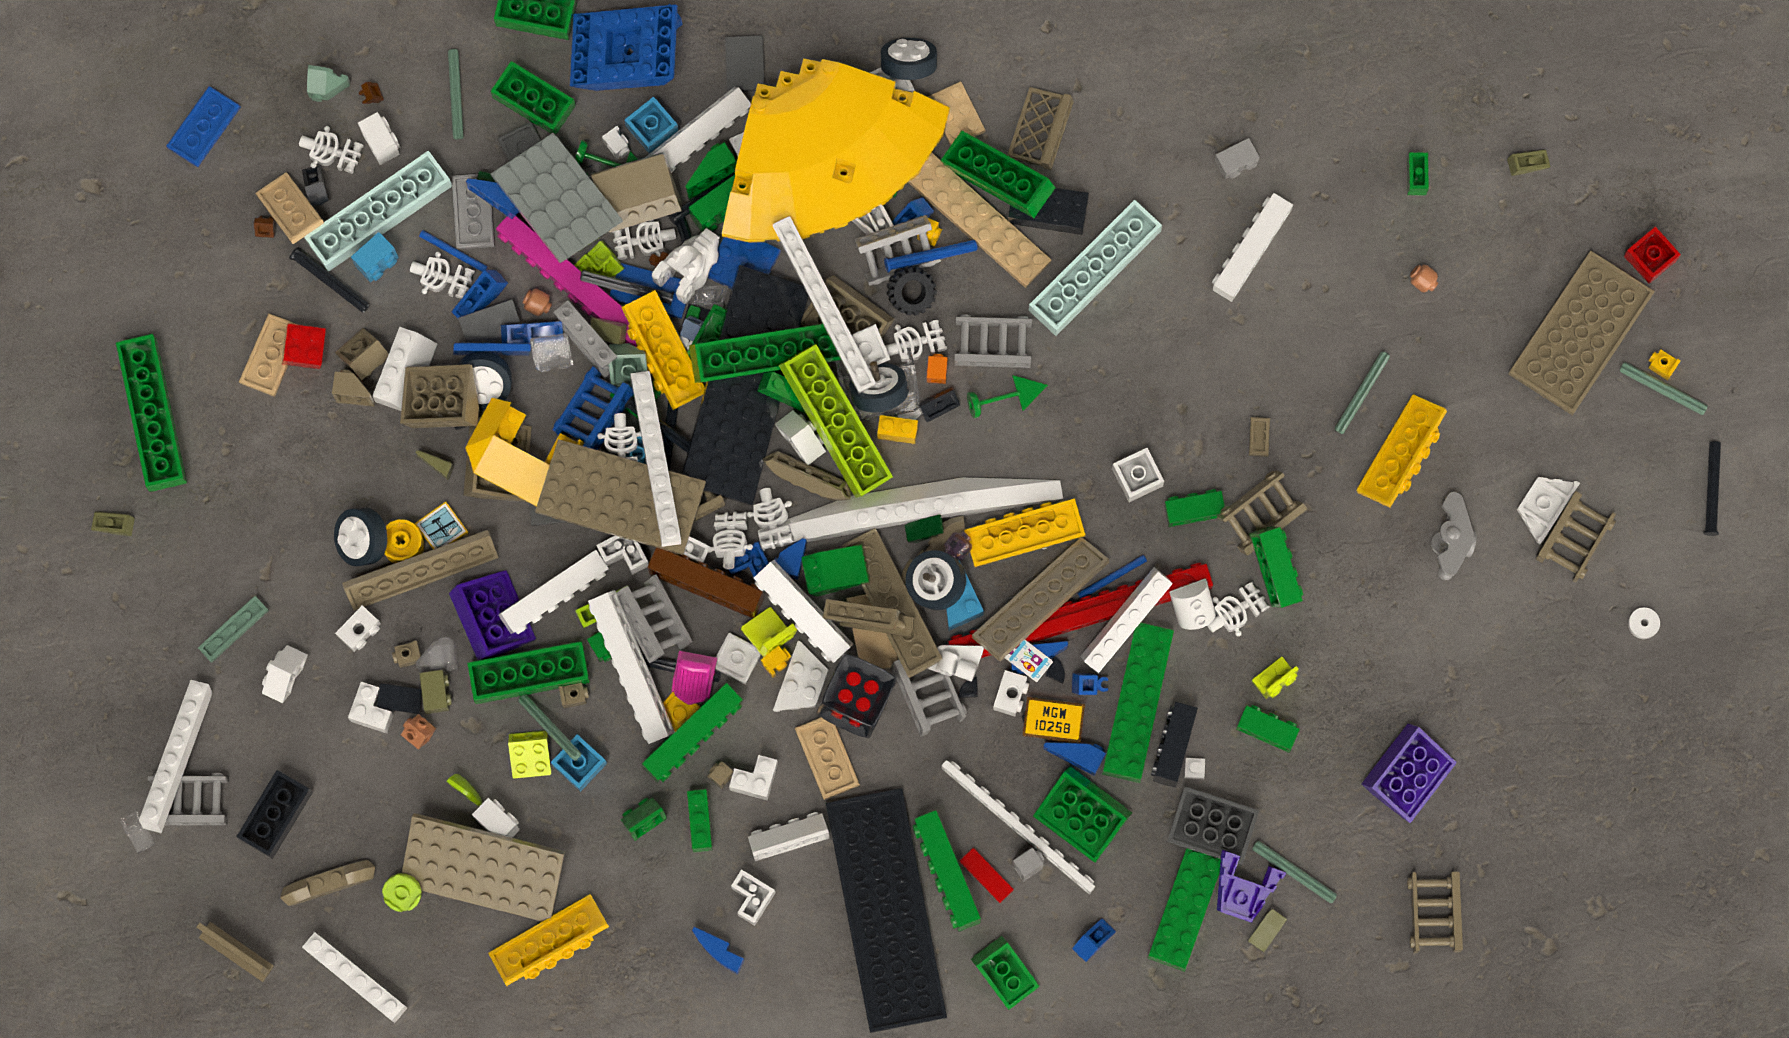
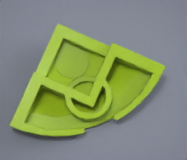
M603 240L574 265L581 272L586 270L613 277L624 270L621 262Z
M454 774L448 778L446 782L462 793L468 800L478 807L483 804L475 788L460 774Z

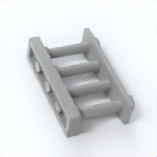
M926 215L854 239L859 253H865L870 272L864 275L869 286L878 285L882 281L888 280L890 276L893 277L896 270H901V268L887 273L885 267L877 269L872 252L874 249L883 247L886 258L891 259L894 258L890 246L891 243L901 241L904 254L909 255L912 254L908 239L909 237L919 235L923 251L931 250L926 232L932 230V227ZM938 259L912 266L919 268L931 267L941 262V260Z
M566 301L553 313L559 319L558 321L562 322L565 334L606 380L610 377L609 364L617 356L569 301Z
M968 314L956 317V325H961V351L959 354H955L954 366L1031 368V356L1025 354L1026 328H1032V319H1028L1026 316H1018L1017 319L971 317ZM969 326H980V352L978 354H970L968 352ZM988 326L999 327V353L997 355H989L987 352ZM1007 327H1018V353L1016 356L1006 353Z
M653 575L644 583L646 587L631 592L629 587L626 586L617 592L633 634L649 663L665 654L663 649L677 644L679 649L682 650L693 642L657 575ZM650 594L654 604L640 609L635 599ZM659 610L664 620L649 626L645 616ZM668 627L673 637L659 643L654 632Z
M900 660L893 662L892 670L897 678L920 737L927 735L931 730V725L954 716H957L959 722L965 719V714H967L966 708L963 703H960L949 676L938 673L913 682L907 676ZM942 680L946 691L923 700L917 698L915 693L917 689ZM948 698L950 699L953 709L929 718L928 716L925 717L924 707Z
M156 773L153 776H148L150 783H153ZM212 773L211 776H182L174 797L173 812H171V815H168L165 825H227V817L220 812L221 783H228L229 779L223 776L222 773ZM182 783H194L193 812H191V815H183V812H181ZM202 783H213V803L210 815H203V812H201Z

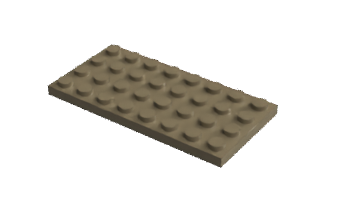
M1590 251L1508 375L1573 416L1655 291Z
M558 439L535 512L684 555L706 481L668 471L681 544L662 547L647 464Z
M414 813L410 825L402 874L414 877L419 882L422 891L544 921L553 916L565 851Z

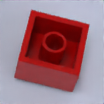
M1654 227L1626 251L1624 257L1650 284L1672 266L1681 254Z
M287 324L282 365L320 369L326 328Z

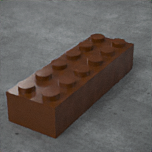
M655 549L647 567L649 575H657L658 579L749 618L753 619L757 616L764 601L763 591L756 585L750 584L749 586L744 584L743 580L733 576L730 578L725 576L726 573L719 569L713 571L703 562L698 561L695 563L690 561L691 558L686 555L680 554L678 556L667 550Z

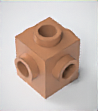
M418 714L413 719L409 718L404 723L403 727L405 729L401 736L419 750L429 742L436 728Z

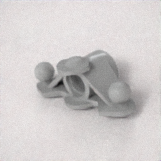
M1457 492L1449 493L1441 507L1447 513V518L1440 527L1439 533H1436L1431 540L1433 551L1439 555L1437 557L1440 565L1438 576L1442 580H1449L1458 572L1465 557L1472 556L1476 545L1477 534L1472 529L1463 497Z

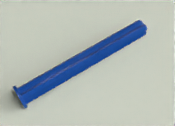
M975 240L896 258H884V264L887 273H889L890 270L977 251V243Z

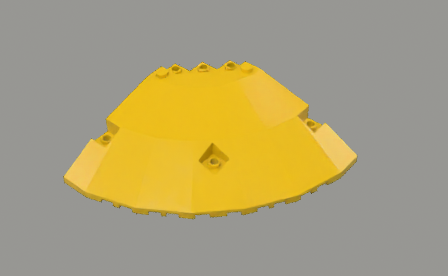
M803 58L799 75L780 71L776 87L758 83L755 95L752 98L737 159L735 179L729 196L722 237L749 243L776 239L780 241L773 228V224L790 216L801 239H805L815 233L820 232L821 234L828 229H838L847 226L850 221L865 216L879 205L883 206L893 198V195L898 190H902L907 182L912 181L921 172V168L928 161L930 154L944 135L950 107L916 91L912 93L895 89V81L825 59L818 62ZM841 172H846L847 174H846V175H841L840 173H841ZM740 185H745V186H746V187L743 188V189H742V188H739Z

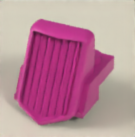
M679 651L671 692H674L677 698L688 705L703 702L706 698L710 699L717 658Z

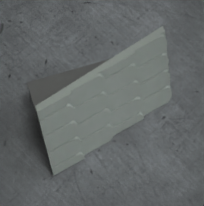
M554 133L490 174L559 263L568 258L570 259L623 222L615 209L605 199Z

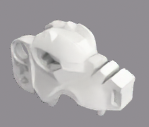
M706 228L700 235L686 240L655 268L652 273L654 283L662 287L670 277L674 276L676 271L684 277L679 282L680 285L676 295L679 301L686 304L695 294V291L704 286L711 267L718 261L719 237Z

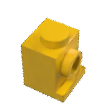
M928 218L932 230L927 231L926 234L929 245L935 247L942 229L939 228V222Z
M1660 350L1659 353L1654 352L1649 359L1651 365L1648 369L1668 381L1680 360ZM1661 360L1665 361L1667 364L1663 365L1661 363Z
M777 646L761 659V664L774 678L776 676L775 671L778 670L780 672L788 665L787 662L791 655L785 648L781 649Z

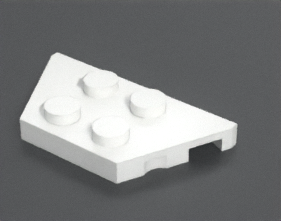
M1538 477L1519 505L1517 511L1539 545L1579 486V482H1567L1560 479L1550 480Z
M800 641L797 642L773 709L774 712L812 708L817 705L828 669Z

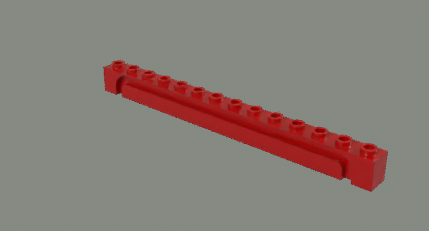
M1201 563L1191 565L1190 569L1183 570V568L1173 570L1172 574L1166 575L1173 584L1154 606L1171 602L1170 591L1206 579L1209 590H1211L1213 582L1207 564L1201 565ZM1143 580L1135 582V585L1130 587L1128 585L1119 586L1113 592H1109V590L1098 593L1099 596L1083 597L1077 603L1072 601L1064 603L1062 607L1055 611L1025 640L1031 644L1111 620ZM978 629L970 631V635L962 637L960 634L951 637L948 645L981 646L972 637ZM984 649L981 658L991 656V654L986 649Z

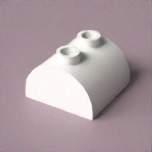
M1206 579L1169 592L1177 622L1182 628L1189 630L1200 629L1209 625L1215 619L1216 613Z

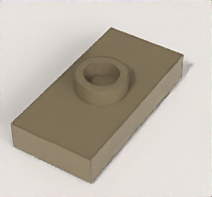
M1250 418L1249 456L1268 457L1270 418Z

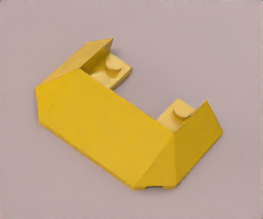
M491 398L465 447L471 462L472 471L481 478L537 507L558 439L583 446L584 443L580 439L576 442L560 433L545 462L511 445L526 415L510 407L511 402Z

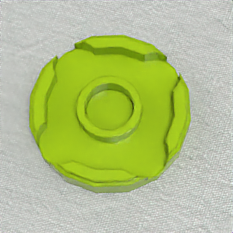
M398 873L392 875L385 882L382 894L385 903L391 909L403 912L410 911L418 905L422 896V889L414 877Z

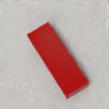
M974 848L959 861L999 904L1014 891Z

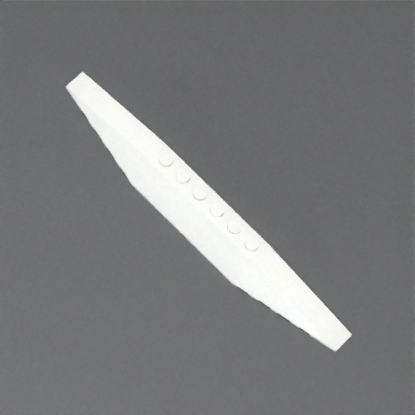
M962 477L871 492L857 498L853 495L849 500L835 501L787 519L778 528L789 525L791 529L793 543L784 544L786 546L792 545L802 538L810 542L864 533L874 528L907 524L939 514L941 518H954L1062 500L1063 494L1060 480ZM763 528L758 530V533L769 531L770 529Z

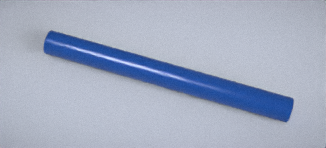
M424 230L421 231L419 237L481 272L487 270L488 266Z
M1145 556L1138 557L1077 593L1079 598L1091 595L1147 562Z

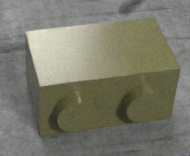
M443 670L420 673L425 713L449 711V705H452L451 694H447L446 686H450L448 675H445Z

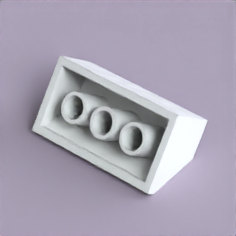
M399 327L373 393L374 401L401 411L405 367L430 366L438 344L419 333Z
M818 812L808 814L806 819L799 820V818L789 820L786 825L775 824L769 827L770 830L764 832L756 830L751 832V836H748L754 859L758 861L829 839V832L823 814L818 815Z

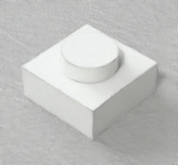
M1185 758L1184 778L1204 779L1205 759Z

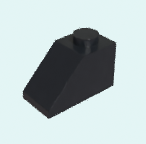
M321 166L303 169L304 187L309 203L312 206H319L328 202V193Z

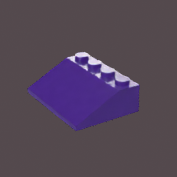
M507 570L458 584L449 593L478 661L495 658L536 640L530 623L526 624L527 629L517 634L514 632L510 634L498 614L519 601Z
M1407 724L1361 785L1404 820L1411 823L1457 762L1417 726Z

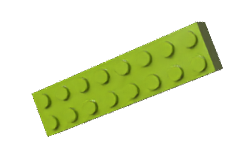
M816 344L778 365L855 498L862 497L893 478Z

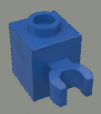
M1072 673V693L1078 695H1097V690L1106 692L1108 688H1102L1101 682L1108 681V678L1098 677V675L1091 673Z

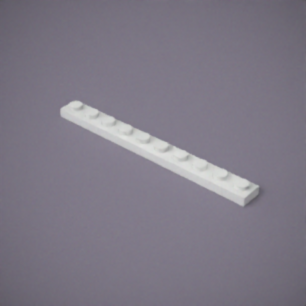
M789 216L774 223L773 228L858 393L875 386L876 382L791 217Z
M650 371L631 373V383L662 547L681 544V536Z
M946 760L941 766L943 771L1036 850H1039L1044 857L1090 895L1095 886L1093 885L1094 881L1088 875H1081L1078 872L1079 868L1074 863L1070 862L1068 864L1063 859L1064 855L1057 849L1053 851L1048 847L1049 842L1034 835L1035 831L1028 824H1021L1019 822L1020 818L1014 812L1008 813L1004 809L1005 805L1000 800L996 799L994 801L989 796L990 792L983 786L979 788L974 784L975 779L969 774L964 775L959 771L961 768L952 761L950 763Z

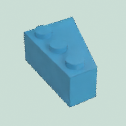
M967 574L963 595L954 605L946 608L948 631L984 615V610Z

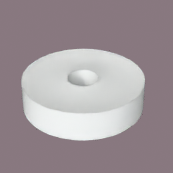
M1639 608L1629 617L1628 627L1635 637L1649 639L1658 632L1660 619L1652 609ZM1641 621H1646L1647 626H1642Z

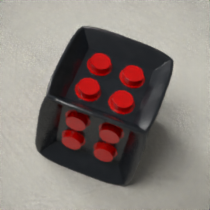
M843 654L816 713L837 727L855 735L870 738L897 682V678L888 671L853 655Z

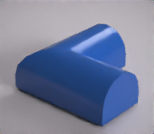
M759 542L752 544V550L746 549L744 556L735 557V567L728 569L730 575L749 568L753 577H755L769 564Z

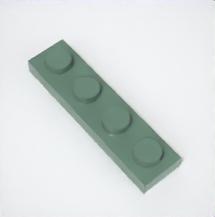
M254 596L202 643L198 649L212 663L269 610Z

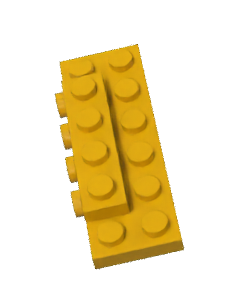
M656 290L621 307L630 324L628 325L627 334L631 340H635L636 348L646 352L647 371H650V374L655 379L653 385L657 391H661L662 394L665 393L672 409L674 410L703 395L705 387L702 382L695 383L692 362Z
M1412 395L1356 491L1391 508L1398 494L1402 495L1404 491L1409 490L1412 476L1419 473L1422 459H1427L1430 454L1429 447L1432 442L1436 443L1440 436L1438 426L1447 412L1446 409L1416 395Z
M1075 499L1054 505L1048 502L1040 505V509L1033 510V507L1022 510V514L1015 515L1014 513H1009L1003 516L1004 519H988L983 525L964 530L966 540L972 545L970 554L974 568L1084 537L1085 532Z
M591 894L488 954L505 985L508 986L523 976L525 979H534L539 976L541 970L555 967L560 959L571 958L574 955V951L579 948H588L594 940L592 936L609 926Z

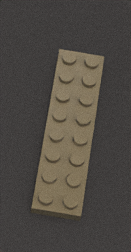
M874 528L843 544L842 548L862 545L870 582L862 584V587L871 605L896 609L900 611L899 615L914 617L911 637L886 633L907 676L910 678L937 664L943 658L914 601L910 597L877 529Z
M486 530L396 564L388 565L374 572H369L363 576L350 579L342 584L355 611L361 606L366 607L499 557L489 531Z
M1079 538L972 635L973 639L997 660L1001 661L1109 564V559L1084 538Z

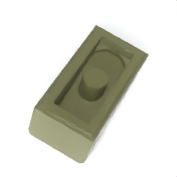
M1546 149L1512 154L1507 158L1512 176L1551 167Z
M591 317L590 326L602 340L619 345L625 343L627 324Z
M416 450L418 458L445 479H450L454 469L451 462Z
M95 512L91 530L131 536L135 518L126 514Z
M1271 908L1248 942L1264 953L1287 919Z

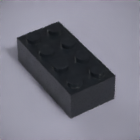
M1055 188L1035 218L1010 205L1008 221L1013 225L1082 235L1089 193Z
M1175 702L1174 707L1170 706L1166 719L1170 722L1169 725L1165 724L1161 739H1164V744H1159L1156 755L1159 758V762H1154L1151 776H1154L1153 782L1176 788L1197 714V707Z
M276 770L236 837L273 859L311 797L312 790Z

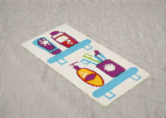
M1025 639L1005 657V659L1035 682H1038L1053 663L1050 658Z

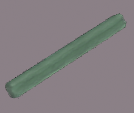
M457 49L448 50L452 130L453 138L458 140L463 139L459 53Z
M1383 351L1379 354L1337 423L1335 431L1344 434L1389 360V354Z
M1626 362L1622 364L1620 368L1621 373L1701 415L1706 412L1708 407L1706 404Z
M526 694L518 699V702L574 761L581 757L580 751Z
M1257 841L1253 846V851L1329 903H1333L1336 899V893L1260 841Z

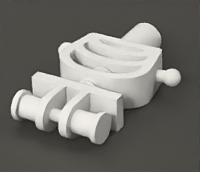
M329 126L324 128L325 132L318 131L315 139L306 136L301 137L299 146L311 150L309 156L313 160L311 163L312 168H315L317 163L322 166H329L339 157L338 170L342 171L346 162L348 164L344 171L351 174L354 173V167L358 165L356 157H361L362 144L354 142V148L350 150L352 141L347 139L344 149L341 150L337 136L329 133ZM331 139L335 141V147H332Z
M653 219L639 224L636 238L630 237L629 227L625 228L626 236H622V229L614 231L615 238L613 242L618 243V246L615 247V251L618 253V260L627 258L625 250H629L630 258L633 259V245H638L641 252L646 256L656 254V256L660 257L661 254L659 252L664 251L663 242L676 239L675 229L660 231L659 222H653ZM645 229V235L641 237L640 233ZM653 241L656 247H653L650 242ZM642 243H647L649 249H645L642 246Z
M440 252L435 253V258L429 257L426 265L412 262L410 272L422 276L420 280L421 285L424 286L421 291L422 294H426L428 289L433 292H440L446 287L447 283H450L449 296L453 297L457 288L459 291L455 297L462 299L466 291L470 289L467 287V283H472L471 277L475 271L465 268L466 272L464 276H461L463 267L458 265L455 276L450 275V266L445 259H440ZM442 265L446 266V273L442 272Z
M939 320L929 323L932 331L928 330L926 322L922 323L925 336L921 337L914 328L906 327L901 330V326L897 324L895 329L898 332L894 333L895 343L885 345L889 356L899 354L901 361L907 362V367L911 368V361L918 360L921 357L923 344L928 343L931 355L935 354L933 344H937L938 352L947 350V346L944 343L945 337L940 336L943 330L939 327ZM908 333L913 334L916 339L914 338L913 340ZM919 346L918 353L914 354V347ZM911 348L910 355H907V349Z
M614 414L615 428H606L605 435L599 433L597 437L605 439L604 444L609 452L638 462L637 457H626L625 455L637 448V437H641V431L636 433L634 427H626V414ZM609 443L617 446V449L609 446ZM633 443L630 447L625 448V445Z
M770 488L761 489L759 492L762 503L755 504L754 512H748L747 516L749 518L754 516V520L760 528L770 529L769 531L758 533L763 551L771 547L775 549V545L779 543L781 547L786 543H793L789 525L778 528L788 519L786 507H790L792 502L787 501L783 504L780 498L773 499Z
M735 511L730 516L728 512L719 515L718 513L715 514L716 522H714V526L718 533L713 537L714 547H710L708 552L715 551L717 558H723V567L725 569H733L735 567V557L744 556L746 549L752 550L753 548L751 544L747 545L744 533L739 531L747 530V512L737 513Z
M1253 581L1245 586V589L1247 588L1250 592L1249 595L1246 594L1243 588L1238 590L1244 600L1241 603L1231 596L1225 597L1222 601H1219L1217 597L1212 599L1217 604L1214 608L1217 617L1207 625L1212 633L1225 626L1228 632L1235 630L1236 636H1241L1239 628L1243 627L1247 621L1245 609L1249 607L1254 616L1257 617L1260 614L1255 607L1257 604L1261 612L1270 608L1264 601L1265 597L1258 595L1260 590L1255 588ZM1255 597L1256 601L1252 602L1251 598ZM1227 602L1234 603L1236 605L1235 608ZM1240 612L1243 616L1242 622H1240L1238 613L1240 614ZM1233 617L1235 618V621H1236V624H1235V625L1233 624V620H1232Z

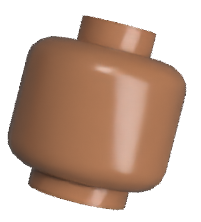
M1426 264L1422 266L1417 265L1410 274L1411 284L1423 293L1428 290L1433 291L1438 285V274Z
M537 288L532 291L528 290L522 301L524 309L536 316H541L543 312L547 314L552 305L549 303L550 296Z

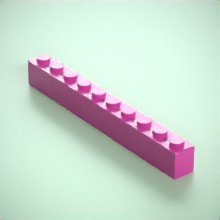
M507 216L496 228L497 237L504 244L508 242L512 246L511 249L517 255L522 254L526 258L525 261L531 267L536 266L540 270L539 273L548 280L550 278L554 281L553 285L562 292L564 290L568 293L567 297L576 304L578 302L582 305L581 309L590 316L592 314L596 318L627 324L625 343L637 347L635 340H631L627 334L628 325L630 324L620 304L597 285L581 281L580 276L582 272L567 259L559 263L540 237L516 216L513 219Z

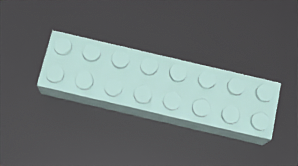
M427 151L325 221L324 224L307 234L304 238L329 272L351 257L378 232L383 235L451 188V181L431 153Z
M1134 200L1029 304V311L1057 336L1161 232L1162 225Z

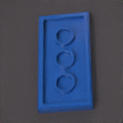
M209 86L166 147L194 166L199 167L241 108L240 105Z
M621 263L624 270L617 274L615 278L670 293L674 291L671 306L664 302L662 304L668 316L683 318L686 304L679 301L676 295L680 285L679 282L682 279L670 277L660 287L653 281V271ZM611 289L610 292L611 298L624 304H629L641 298V296Z
M455 343L453 345V355H469L482 351L496 355L529 356L531 344Z

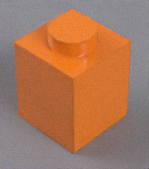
M942 354L928 356L927 383L946 384L947 357H944Z

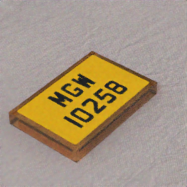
M1027 697L1022 736L1080 743L1085 704Z

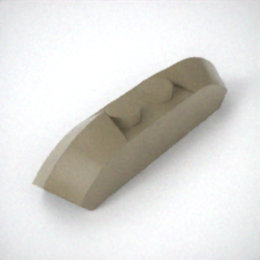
M779 451L773 452L762 459L767 468L784 481L787 480L793 485L805 488L809 492L816 493L828 500L845 501L851 499L850 488L847 482Z
M957 516L943 522L944 533L938 535V537H932L928 543L930 546L926 551L937 550L947 553L952 548L949 545L951 541L958 539L955 535L957 533L960 535L964 534V516ZM921 550L918 555H920L921 553H924V552H926V551ZM910 559V560L907 562V564L905 565V567H904V569H903V572H902V575H901V578H902V580H903L905 586H906V573H907V570H908L909 565H910L911 562L913 561V560H911V559Z
M365 860L294 882L283 887L280 899L288 906H292L370 881L374 878L375 866L369 860Z

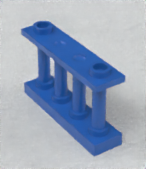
M592 366L591 370L586 373L584 381L565 411L556 420L552 430L557 436L560 433L564 435L566 432L583 441L584 447L599 450L605 439H599L597 435L599 433L605 435L606 428H613L614 414L623 412L625 404L633 396V389L624 382L620 387L606 382L600 378L601 373ZM595 385L614 394L610 403H606L590 394ZM585 400L604 410L599 419L580 410ZM575 416L594 426L589 435L570 426Z

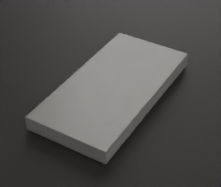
M478 174L452 176L457 250L495 247L492 205L470 191L466 184L468 178L477 179Z

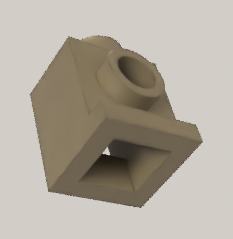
M417 641L394 647L395 652H392L395 664L398 663L400 668L423 662ZM404 651H409L407 657L402 655Z
M582 683L559 687L564 709L587 704L586 698H589L588 689L583 687ZM572 691L578 692L576 697L571 696Z
M719 762L710 769V774L707 777L719 788L723 789L732 779L734 771L725 763Z

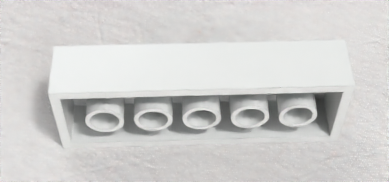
M775 560L771 561L754 577L756 580L755 585L761 591L765 590L769 594L768 598L774 605H780L783 609L781 611L787 619L792 618L796 622L794 626L802 634L805 632L810 637L808 641L815 648L818 646L823 651L821 655L828 662L832 661L834 663L853 645L831 620L823 619L824 612Z

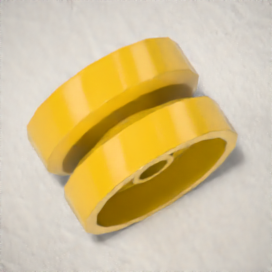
M398 519L385 526L387 530V547L384 555L390 562L396 564L424 552L425 543L423 536L414 523Z

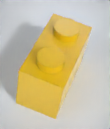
M880 415L877 438L915 444L918 420Z

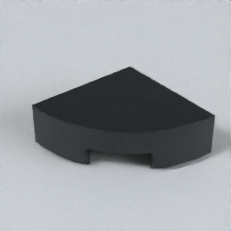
M1053 658V663L1050 665L1045 677L1063 684L1065 679L1064 668L1058 660Z
M974 677L972 682L967 680L961 686L958 698L978 697L977 677Z

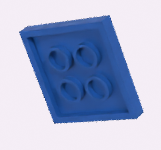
M724 237L718 247V261L711 267L708 278L732 289L739 265L769 274L781 250L765 242L749 243Z

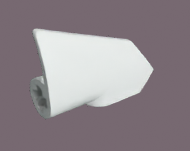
M953 645L937 647L943 659L927 669L947 676L955 675L972 682L984 648L982 646Z

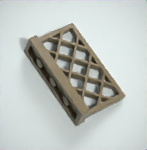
M1030 87L1007 156L1052 170L1074 103L1072 96L1068 94L1060 95ZM1032 94L1041 95L1043 100L1033 105L1031 102ZM1052 99L1060 100L1058 106L1053 109L1047 103ZM1045 103L1049 111L1039 116L1035 108ZM1034 110L1037 117L1027 122L1025 118L1026 113ZM1051 114L1054 118L1053 123L1045 127L1041 119ZM1040 121L1043 128L1033 133L1030 125ZM1028 127L1031 135L1022 139L1019 135L1020 131ZM1046 131L1048 135L1047 140L1039 143L1036 136ZM1034 138L1038 145L1028 150L1024 143ZM1021 144L1026 152L1020 155L1013 154L1015 147ZM1040 148L1042 152L1041 159H1033L1030 153Z
M210 922L207 927L201 923L198 924L197 928L202 931L199 937L202 941L264 982L274 968V965Z

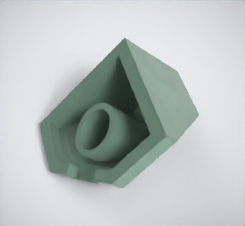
M308 65L307 94L311 100L322 102V100L328 101L350 86L348 76L340 74L339 77L329 68Z
M629 343L621 345L610 344L609 348L617 356L609 364L611 384L620 387L624 382L632 387L631 373L646 372L648 370L646 352L639 350Z

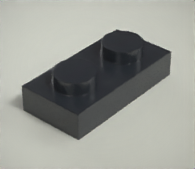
M951 387L918 404L925 421L928 423L960 406L954 389Z

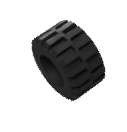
M908 266L907 268H901L899 271L896 270L894 272L895 275L893 277L890 276V283H887L888 291L886 293L889 296V302L898 311L911 316L913 314L916 316L920 312L922 314L925 313V309L932 307L930 304L935 302L936 298H934V295H937V290L935 289L936 284L932 280L933 278L926 271L919 267ZM911 280L918 281L921 284L919 297L913 301L904 300L902 288L905 283Z

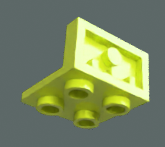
M771 607L741 627L742 632L763 657L777 646L781 647L791 640L797 632L794 624L787 627Z
M1281 657L1256 676L1252 683L1265 699L1270 696L1274 698L1281 692L1282 686L1285 684L1289 686L1296 680L1299 668L1296 666L1292 669L1285 659Z
M546 731L509 734L508 746L512 777L514 779L551 775L548 733Z

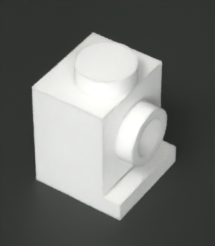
M618 126L602 136L603 143L616 159L619 157L623 158L630 153L627 145L629 142L623 134L620 135Z

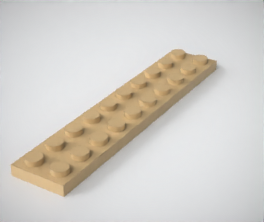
M933 153L930 154V158L921 168V172L912 181L908 182L971 240H975L983 251L1025 288L1051 263V259L952 170L944 166Z

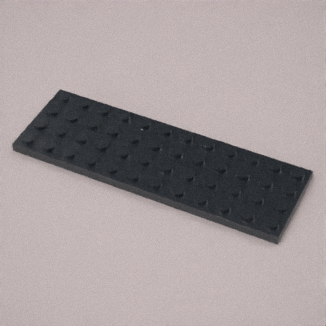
M739 265L718 340L800 328L808 299L804 286ZM781 370L773 371L781 376H784ZM768 372L706 382L682 475L706 481L705 492L718 496L721 495L724 498L750 506L753 505L764 464L762 459L766 457L780 401L757 391L763 374Z
M902 788L826 803L870 1033L946 1019L947 1014Z

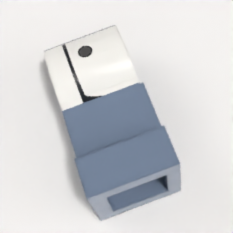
M688 316L685 319L679 337L686 352L704 323L693 316Z

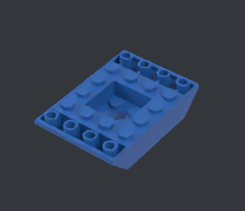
M666 5L574 14L570 86L602 91L667 84L674 78L678 6ZM634 47V52L631 55H627L628 49Z

